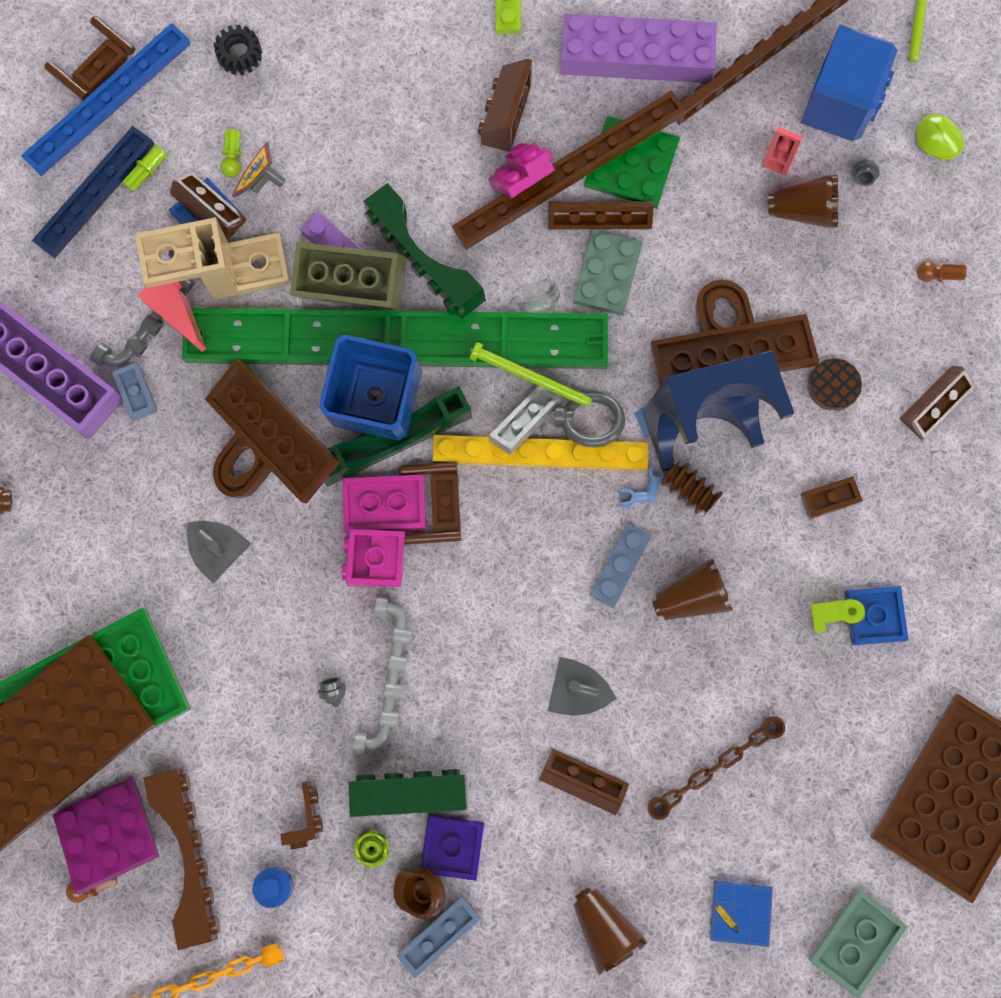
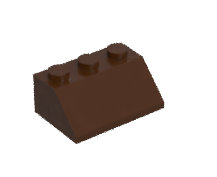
M524 59L503 65L500 75H495L492 84L494 94L493 97H488L485 105L486 119H481L478 127V135H481V145L511 152L532 85V60Z

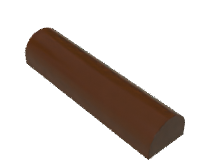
M653 201L549 202L548 228L549 230L652 229L654 205Z

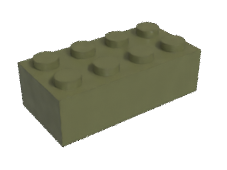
M296 242L290 295L302 299L400 311L407 258L397 253Z

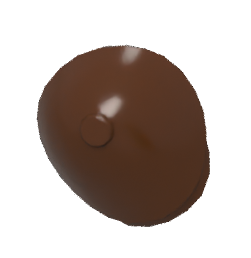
M411 868L398 873L394 884V899L398 907L418 919L428 920L436 917L442 910L445 902V889L442 881L433 872L424 868Z

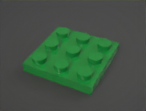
M607 116L601 134L623 120ZM660 131L587 175L584 187L629 201H653L654 208L657 209L680 137Z

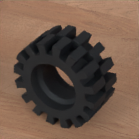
M232 25L227 26L229 31L226 32L222 29L220 31L222 37L217 35L215 38L217 43L214 42V51L220 66L226 72L230 70L232 75H236L237 71H239L240 75H245L244 70L246 69L251 73L253 71L252 66L257 68L259 66L258 61L262 60V49L258 37L247 26H244L243 30L241 25H236V29H233ZM244 44L248 47L247 52L241 56L234 57L229 54V50L233 45Z

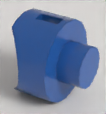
M279 867L268 868L256 876L252 892L255 900L260 905L266 908H276L290 899L294 890V882L292 876L286 870Z

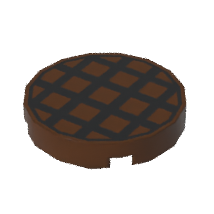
M837 358L826 359L820 362L818 366H815L809 375L808 391L814 403L821 408L829 411H841L853 405L860 396L862 380L855 366L846 360Z

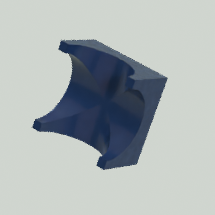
M773 350L665 378L643 411L662 472L671 470L674 467L673 449L679 432L685 445L698 440L697 419L717 418L731 423L746 436L751 447L754 448L765 443L759 421V399L771 405L781 420L792 417L795 414Z

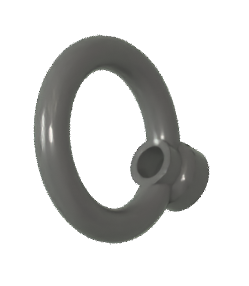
M583 393L592 399L591 403L605 405L614 415L615 420L612 429L602 436H585L573 427V413L581 406L580 404L570 400L565 407L556 406L555 427L563 428L570 440L584 447L595 448L612 443L620 436L625 426V414L621 405L614 398L603 393Z

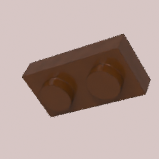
M853 476L800 494L810 520L863 502Z

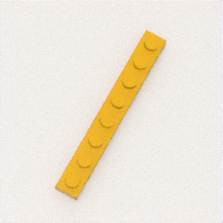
M434 435L433 463L457 462V464L647 471L648 443L613 441L602 447L591 448L578 445L572 440L527 438L509 455L491 443L489 437Z

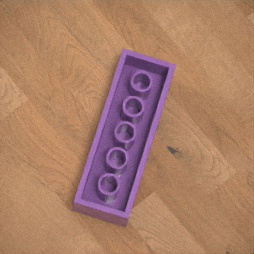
M564 13L560 75L708 83L712 80L715 71L717 22Z
M0 302V371L90 440L123 401L122 397L107 383Z

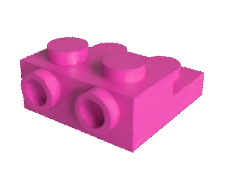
M535 142L531 145L526 143L518 144L511 149V153L504 156L508 166L498 168L494 175L488 178V181L493 189L513 198L554 171L551 163L553 157L546 147L540 149Z
M350 529L349 537L345 536L344 553H348L347 563L342 565V580H346L347 586L402 588L405 532Z

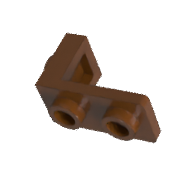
M309 781L302 782L309 829L280 834L282 845L290 844L291 850L308 847L307 841L319 839V832H323L321 815H316L314 805L319 803L316 786L312 787Z

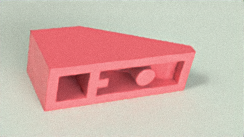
M777 127L762 166L786 176L803 136Z
M179 282L150 288L145 287L138 297L203 352L206 347L188 299L180 291L183 286Z

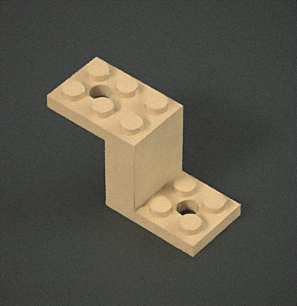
M215 217L135 234L143 284L146 288L200 277L213 300L290 284L280 232L228 243ZM166 250L174 251V257L169 261L161 260V255ZM258 258L266 260V265L261 269L253 267V262Z

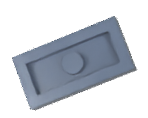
M137 362L112 372L132 422L158 412L140 365Z

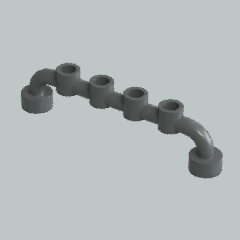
M172 250L168 254L170 258L174 257V251ZM190 279L179 281L183 286L180 291L187 295L194 286V282ZM154 311L147 315L137 333L127 341L125 349L121 354L117 356L111 355L112 349L104 343H100L92 351L90 360L99 366H102L104 363L110 366H120L128 362L133 355L141 357L148 347L144 340L149 334L154 337L157 336L162 329L163 323L159 321L162 317Z

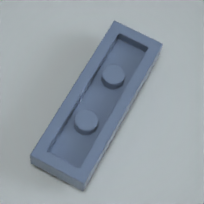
M627 523L590 594L592 598L613 609L615 608L651 535Z
M461 896L396 956L411 975L416 978L473 927L481 917L467 900Z

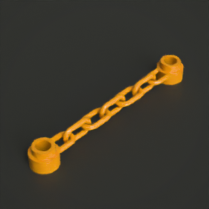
M278 944L266 946L261 949L262 955L252 959L249 956H243L229 962L224 970L216 973L212 970L198 973L189 979V983L179 987L175 984H169L155 990L150 998H161V995L157 994L172 989L170 991L171 994H175L169 998H178L180 992L188 989L200 991L214 985L219 977L225 975L237 977L251 971L253 964L259 962L262 963L263 968L276 965L285 961L283 950L278 947ZM246 961L244 966H248L247 968L234 972L235 968L231 967L232 965ZM209 975L207 979L211 980L210 982L195 987L198 985V981H194L195 979Z

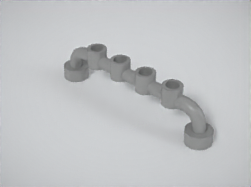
M377 594L374 616L385 617V612H389L395 617L379 732L374 739H366L367 733L356 732L353 755L363 756L364 750L370 751L382 747L389 737L390 728L396 729L398 712H394L393 707L394 701H400L403 684H397L398 674L405 672L407 657L401 656L403 645H409L411 629H405L406 615L403 609L398 604L387 601V595Z

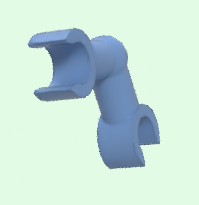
M652 465L648 472L650 480L647 490L633 492L629 488L620 490L619 494H628L631 497L630 501L621 502L620 506L627 508L636 502L655 501L659 484L666 476V471L662 473V476L655 477L652 474L654 465Z

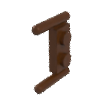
M93 16L90 19V24L108 39L72 73V77L68 76L51 61L46 62L44 65L45 70L81 100H85L90 93L102 85L127 60V56L135 52L133 45L97 16Z
M457 462L401 465L398 469L400 475L431 474L434 531L405 534V545L462 541Z

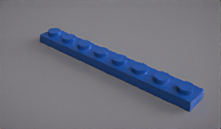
M171 23L25 151L21 157L40 176H43L191 45L189 38Z

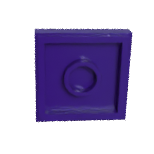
M428 815L421 868L427 869L438 876L477 881L484 822Z

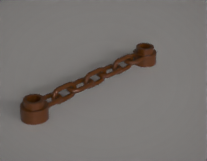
M776 716L764 719L761 727L749 735V742L745 745L729 748L719 756L718 764L712 768L703 767L689 777L688 785L681 790L672 789L661 797L652 798L647 804V812L650 817L656 820L667 818L671 809L682 801V794L689 789L698 790L713 779V773L721 767L724 769L732 767L743 758V751L750 746L759 747L770 739L780 738L785 732L783 720ZM769 723L776 725L777 730L775 733L768 731ZM762 732L765 738L756 743L758 739L753 737ZM736 750L734 754L739 756L726 764L727 759L723 760V758ZM705 772L704 776L709 777L697 786H695L697 784V781L692 780L699 776L701 773ZM675 793L673 797L678 799L670 804L666 798ZM655 803L663 805L662 813L656 814L654 812L653 806Z

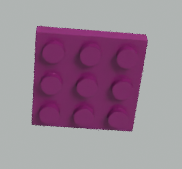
M132 778L52 814L74 891L79 895L160 857L137 785Z

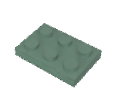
M592 229L573 304L624 316L643 241Z
M857 889L808 960L856 998H860L908 926L862 890Z

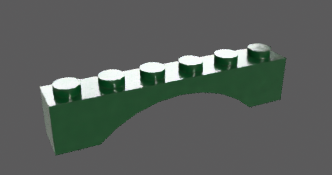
M388 183L363 201L366 209L364 215L372 226L378 225L380 234L387 243L391 241L394 243L396 252L411 262L412 265L410 266L419 278L423 276L427 280L426 284L435 296L439 294L444 299L442 302L451 314L455 312L460 319H463L486 301L483 287L467 270L443 265L428 257L417 247L408 233L407 211L404 201Z
M458 386L433 398L413 412L407 436L399 441L369 434L329 447L328 449L340 461V464L324 482L326 486L329 487L341 481L342 478L350 477L434 435L471 419V408L461 388Z

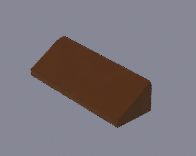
M190 171L173 180L170 194L199 220L216 217L227 240L246 222L247 219L194 172Z
M951 366L899 419L921 440H924L977 386L964 367Z
M553 748L539 777L540 781L614 815L619 811L629 783Z

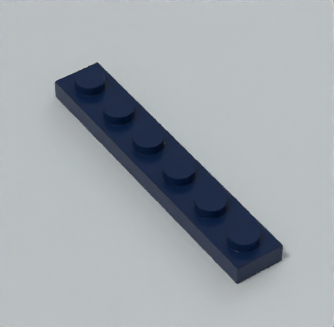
M132 126L32 239L34 244L55 259L135 168L136 162L138 160L141 161L155 145L153 140Z

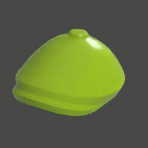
M928 114L916 127L915 140L918 147L935 158L941 160L954 159L963 150L964 137L961 130L951 119L942 114Z

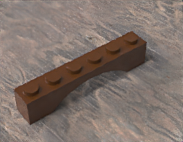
M174 769L143 777L148 805L160 814L171 827L183 856L185 873L183 893L177 912L172 920L177 949L179 951L212 942L218 939L217 933H220V923L217 915L213 916L211 904H214V894L212 888L206 885L205 875H208V865L206 859L200 856L199 847L202 846V836L199 829L195 830L193 819L197 817L195 804L193 801L189 802L187 793L191 789L189 776L187 773H183V769Z

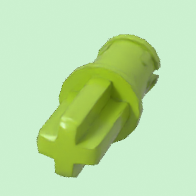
M154 145L152 150L141 161L138 160L136 162L137 166L123 180L124 185L129 190L136 191L149 176L152 177L154 175L153 171L168 157L167 154L159 146Z

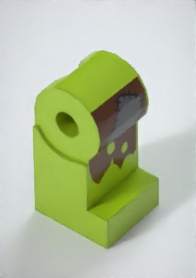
M849 599L811 604L816 634L828 633L826 625L846 623L856 626L862 623L865 618L864 606L857 600Z

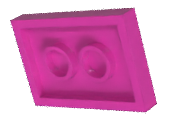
M423 474L342 478L344 533H349L350 529L382 531L426 530Z

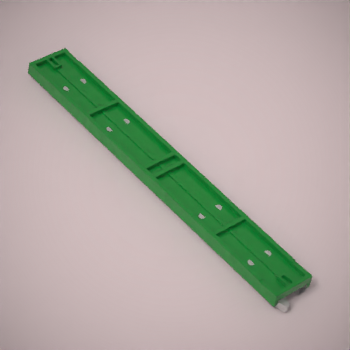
M191 308L206 349L203 352L200 351L184 336L182 343V360L185 363L233 364L237 358L243 360L246 364L329 365L335 340L343 335L412 349L421 367L498 368L478 358L476 362L469 359L476 342L483 344L482 349L524 368L607 369L608 365L616 363L618 359L615 354L608 353V314L471 312L463 319H460L455 312L451 314L449 311Z

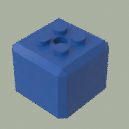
M839 24L801 123L849 141L860 139L869 121L874 122L878 110L881 109L886 97V88L889 87L893 78L894 71H891L898 51L894 43Z
M349 335L339 337L335 340L319 403L320 410L335 427L397 441L401 440L408 433L423 372L412 349ZM375 388L383 391L382 399L377 402L370 401L368 397L369 392Z

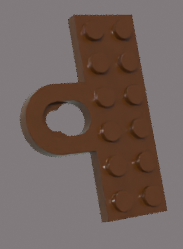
M728 280L710 282L700 290L695 308L701 332L654 340L650 343L659 386L669 376L772 350L780 372L818 366L819 363L807 314L755 323L746 292L741 286ZM718 299H727L731 307L736 310L738 321L734 326L722 327L714 321L713 312L716 308L715 302Z
M236 358L205 398L211 407L236 432L217 456L213 467L215 485L226 496L246 498L252 495L268 475L273 472L301 503L307 504L340 464L335 455L243 360ZM252 449L255 455L252 469L242 473L238 478H234L231 475V468L235 461L245 450Z

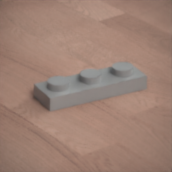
M537 386L489 435V441L511 455L556 409V406L560 405L561 398L553 392Z

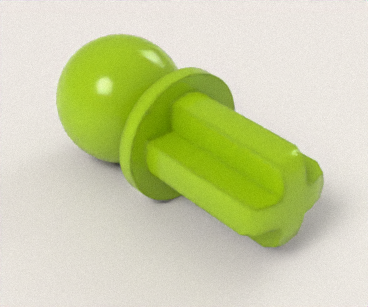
M235 129L225 130L224 150L221 151V154L226 155V158L221 162L220 169L223 175L229 178L236 177L241 171V164L236 159L237 156H242V153L239 152L240 131Z

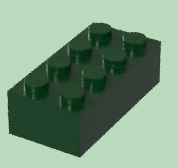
M459 769L442 770V776H432V771L413 772V778H404V773H385L384 779L376 780V775L373 774L355 775L356 781H348L350 817L468 810L467 777L465 774L460 775Z

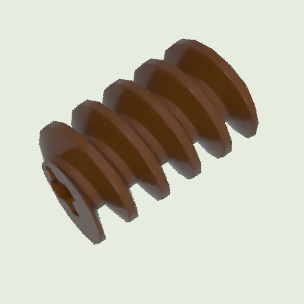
M679 460L663 478L661 485L666 486L672 483L669 492L674 493L680 490L678 499L683 500L688 497L686 506L691 507L696 504L694 513L697 515L704 511L705 516L720 499L723 492L719 491L713 494L715 485L712 483L705 487L706 477L704 476L696 480L698 470L695 469L688 473L690 463L687 462L680 466Z

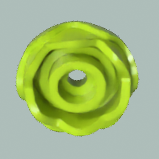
M367 831L360 835L354 844L356 860L368 868H375L384 863L389 855V843L386 837L377 831ZM371 846L375 848L373 852L369 850Z

